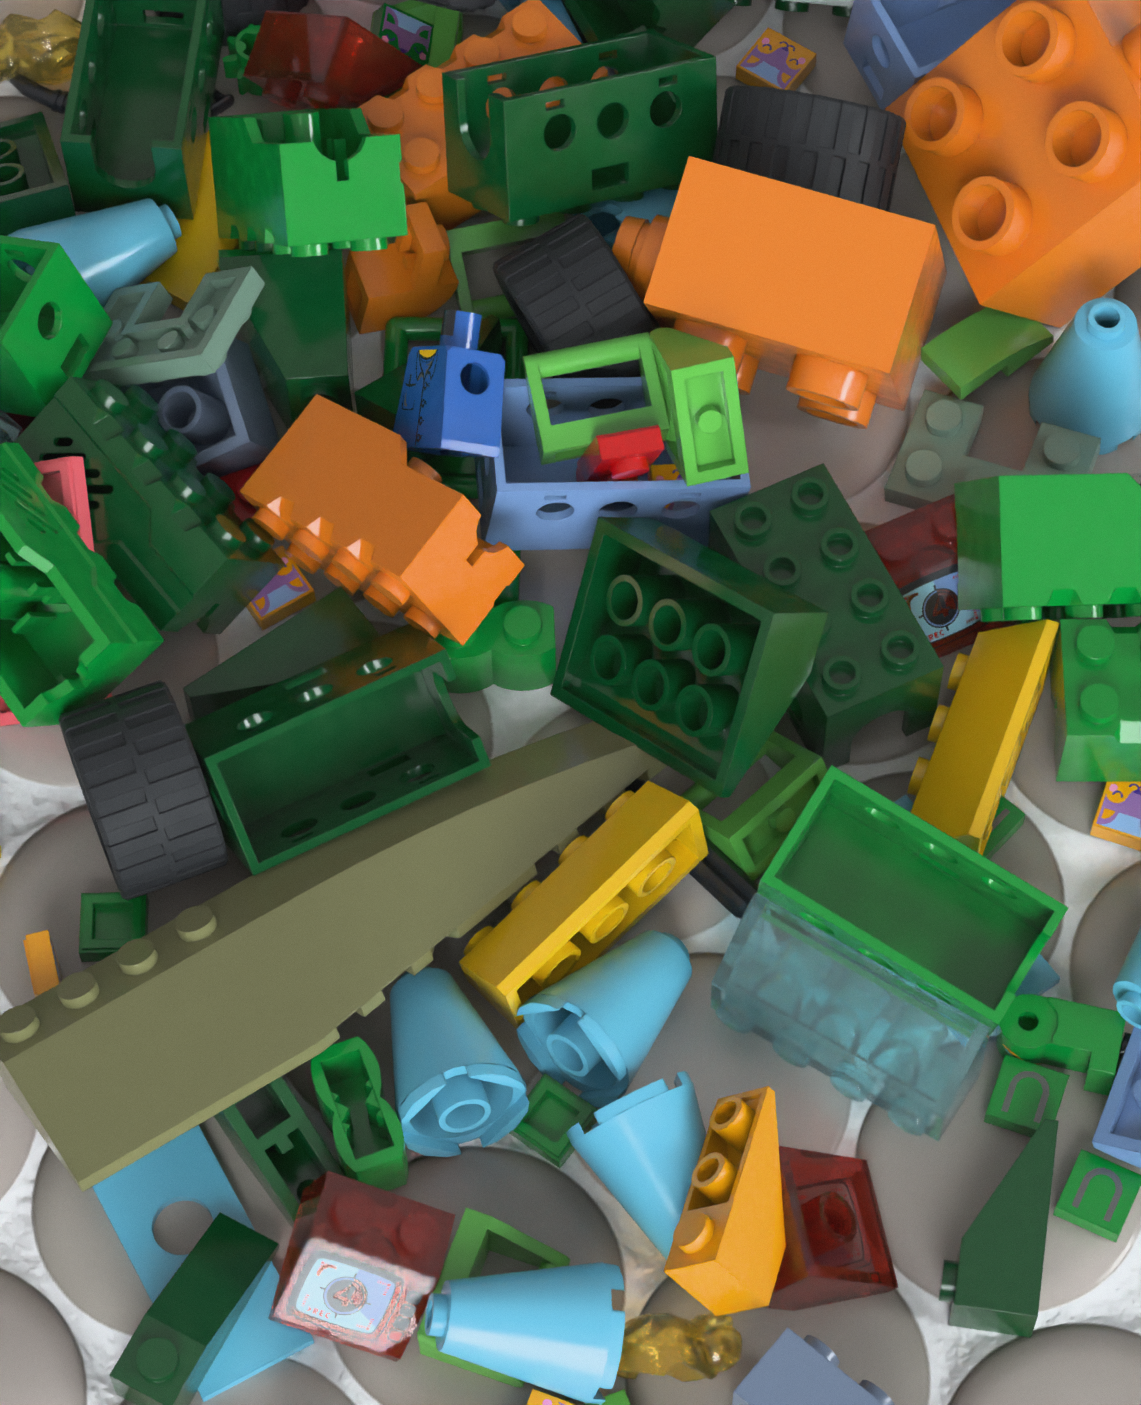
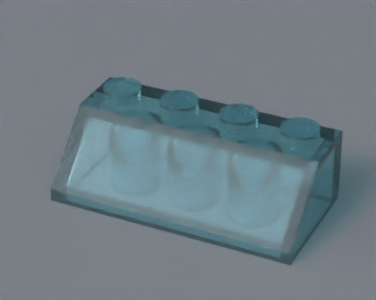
M757 893L749 902L711 985L710 1007L716 1010L717 1017L726 1026L742 1034H748L752 1031L772 1043L774 1051L788 1063L800 1068H805L808 1064L830 1077V1083L844 1096L858 1102L867 1099L888 1111L890 1120L909 1134L921 1136L925 1133L939 1142L979 1079L991 1028Z

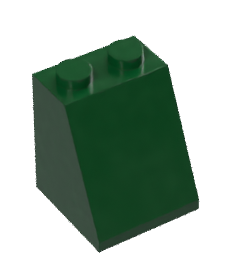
M342 249L328 250L329 254L310 257H291V254L219 257L220 271L252 266L265 283L252 306V313L249 319L241 326L235 338L249 345L261 385L287 429L291 427L316 394L355 413L351 321Z

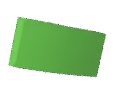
M986 307L955 324L921 348V361L962 400L1000 370L1007 377L1053 343L1054 336L1040 322Z

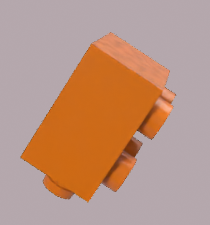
M1016 0L885 108V111L900 115L906 122L902 146L980 305L1061 328L1072 320L1083 304L1090 300L1101 298L1141 267V0Z
M692 156L688 157L670 217L657 214L652 222L649 223L648 219L626 216L620 225L612 248V252L627 274L640 299L644 301L643 303L661 328H672L729 348L734 356L740 395H750L758 369L787 377L788 381L785 389L800 396L796 406L797 409L817 418L857 429H867L875 403L905 411L921 359V348L925 346L947 275L936 225Z

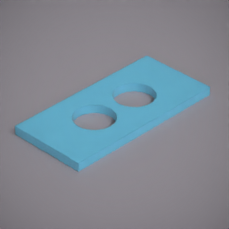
M199 1125L92 1186L152 1303H154L189 1255L169 1253L162 1249L155 1241L154 1224L164 1208L178 1201H193L204 1206L211 1214L213 1221L221 1212L255 1230ZM272 1261L198 1387V1392L203 1402L314 1344V1339L304 1320L286 1312L290 1294ZM293 1306L289 1312L302 1318L299 1311L293 1310Z

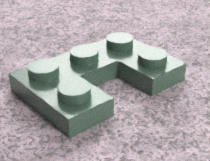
M252 266L206 273L181 317L167 320L161 319L173 298L160 281L115 289L103 308L113 324L82 378L95 381L105 379L112 384L128 386L149 382L158 383L164 380L197 375L206 376L215 373L226 360L227 351L239 329L249 319L252 313V306L265 285L264 281Z
M925 389L885 485V501L956 521L954 483L1003 475L1092 474L1100 453L1101 438L1041 422L1023 471L968 456L983 419V405Z

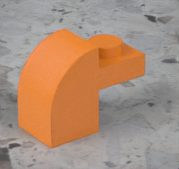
M427 202L406 205L408 235L396 236L395 242L388 244L387 249L349 251L345 265V278L349 310L359 334L385 330L387 321L392 317H426L445 304L457 289L459 281L449 260L450 244L446 229L442 224H436Z

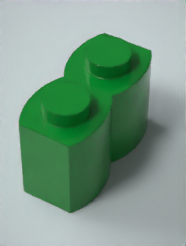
M516 600L495 606L489 611L463 646L440 633L435 638V641L446 649L457 679L450 682L443 678L448 693H472L488 688L493 684L508 690L530 691L547 687L554 682L556 675L554 607L549 604L533 600Z
M358 1036L329 1046L325 1051L311 1059V1075L320 1114L328 1129L333 1133L341 1170L361 1200L406 1185L409 1167L403 1130L398 1116L385 1100L380 1067L373 1051Z

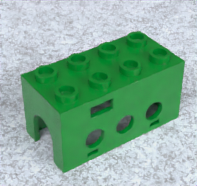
M0 235V411L37 417L71 376L83 377L113 322L60 243ZM13 260L23 261L35 269L33 275L21 270Z
M833 765L828 769L760 879L755 900L756 903L983 1041H986L999 1025L1014 1000L1016 991L1069 908Z

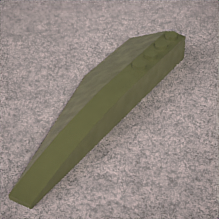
M594 721L490 759L492 766L257 875H252L200 905L187 908L172 921L142 938L125 943L117 952L81 972L65 977L57 986L23 1005L8 1009L0 1016V1075L2 1080L80 1190L84 1192L325 1051L340 1038L336 1027L355 1012L366 1017L385 1001L382 989L404 971L414 976L434 960L432 954L435 945L446 936L461 938L538 874L534 863L551 849L562 854L572 841L580 837L577 830L580 825L597 811L606 814L612 803L625 793V788L636 779L651 780L667 765L637 748L636 744L618 736Z

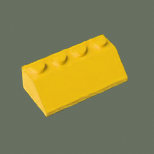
M1045 619L978 632L970 656L958 653L947 685V689L956 691L950 707L938 705L927 741L936 743L930 760L919 756L910 779L907 793L916 796L911 813L982 856L993 828L992 823L1001 795L1005 797L1045 687L1060 624L1052 620Z
M649 780L636 793L631 790L623 793L607 810L605 814L606 821L589 838L582 835L565 848L559 857V866L542 883L535 880L518 893L511 904L512 911L495 928L490 925L486 926L470 939L464 949L465 956L459 961L467 981L516 1029L524 1022L523 1015L516 1016L518 1009L531 996L606 954L709 854L699 809L689 800Z

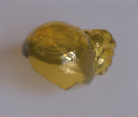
M54 9L47 17L38 20L10 13L0 24V82L13 80L18 74L44 85H59L70 82L82 22L57 9Z
M667 1312L640 1315L625 1322L622 1353L617 1376L635 1380L639 1373L658 1376H665L667 1374L682 1382L698 1381L704 1378L710 1380L717 1377L719 1372L726 1371L738 1364L742 1355V1337L733 1327V1318L728 1315L715 1316L712 1312H709L708 1314H698L690 1321Z

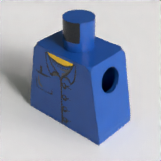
M444 310L439 345L418 346L411 349L393 432L401 435L407 442L408 451L445 457L499 458L505 360L503 355L477 350L482 315L458 310Z

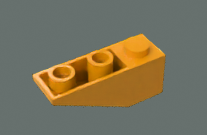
M766 1086L717 1099L715 1108L710 1116L708 1131L698 1163L692 1173V1182L682 1214L674 1230L673 1242L664 1268V1272L715 1316L769 1306L786 1248L775 1091Z

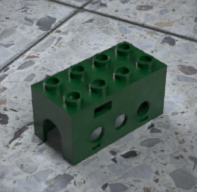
M86 0L60 137L61 149L76 212H93L150 198L158 207L163 204L168 205L177 219L194 220L209 128L208 117L211 116L225 31L221 0ZM145 10L183 13L184 18L146 16Z
M652 30L442 73L448 191L472 203L473 208L486 210L502 218L503 223L510 226L532 225L539 222L540 215L557 211L564 214L585 213L592 209V203L605 200L617 202L637 201L644 197L645 191L658 188L678 190L689 156L712 162L718 132L716 56ZM612 51V56L599 58V53ZM603 66H611L616 75L592 79L594 73ZM502 73V79L488 82V76ZM558 76L564 82V86L540 90L542 84L551 77ZM505 87L510 90L512 97H505L499 93L492 92L498 88ZM487 100H488V106H489V117L487 116V113H486V103H487ZM560 100L558 106L546 108L547 102Z
M824 463L710 511L708 548L828 612L811 673L786 710L806 749L821 756L827 770L831 765L837 768L850 762L854 736L869 722L893 711H904L902 731L906 737L931 726L937 710L944 665Z
M406 624L185 725L211 796L224 841L253 876L492 766L481 737L463 722L449 696L443 678L450 682L457 679L448 653L443 646L423 631L413 628L410 624ZM426 773H430V774H428L427 776H425V777H423V778H421V779H418V780L412 781V782H408L409 780H411V779H413V778H415V777H417V776H419V775L426 774ZM371 800L363 806L348 810L358 803ZM309 827H313V828H311L310 830H308V831H306V832H304V833H302V834H299V835H296V836H293V837H289V836H291L292 834H294V833H296V832H298V831H300V830H303V829H306V828H309Z

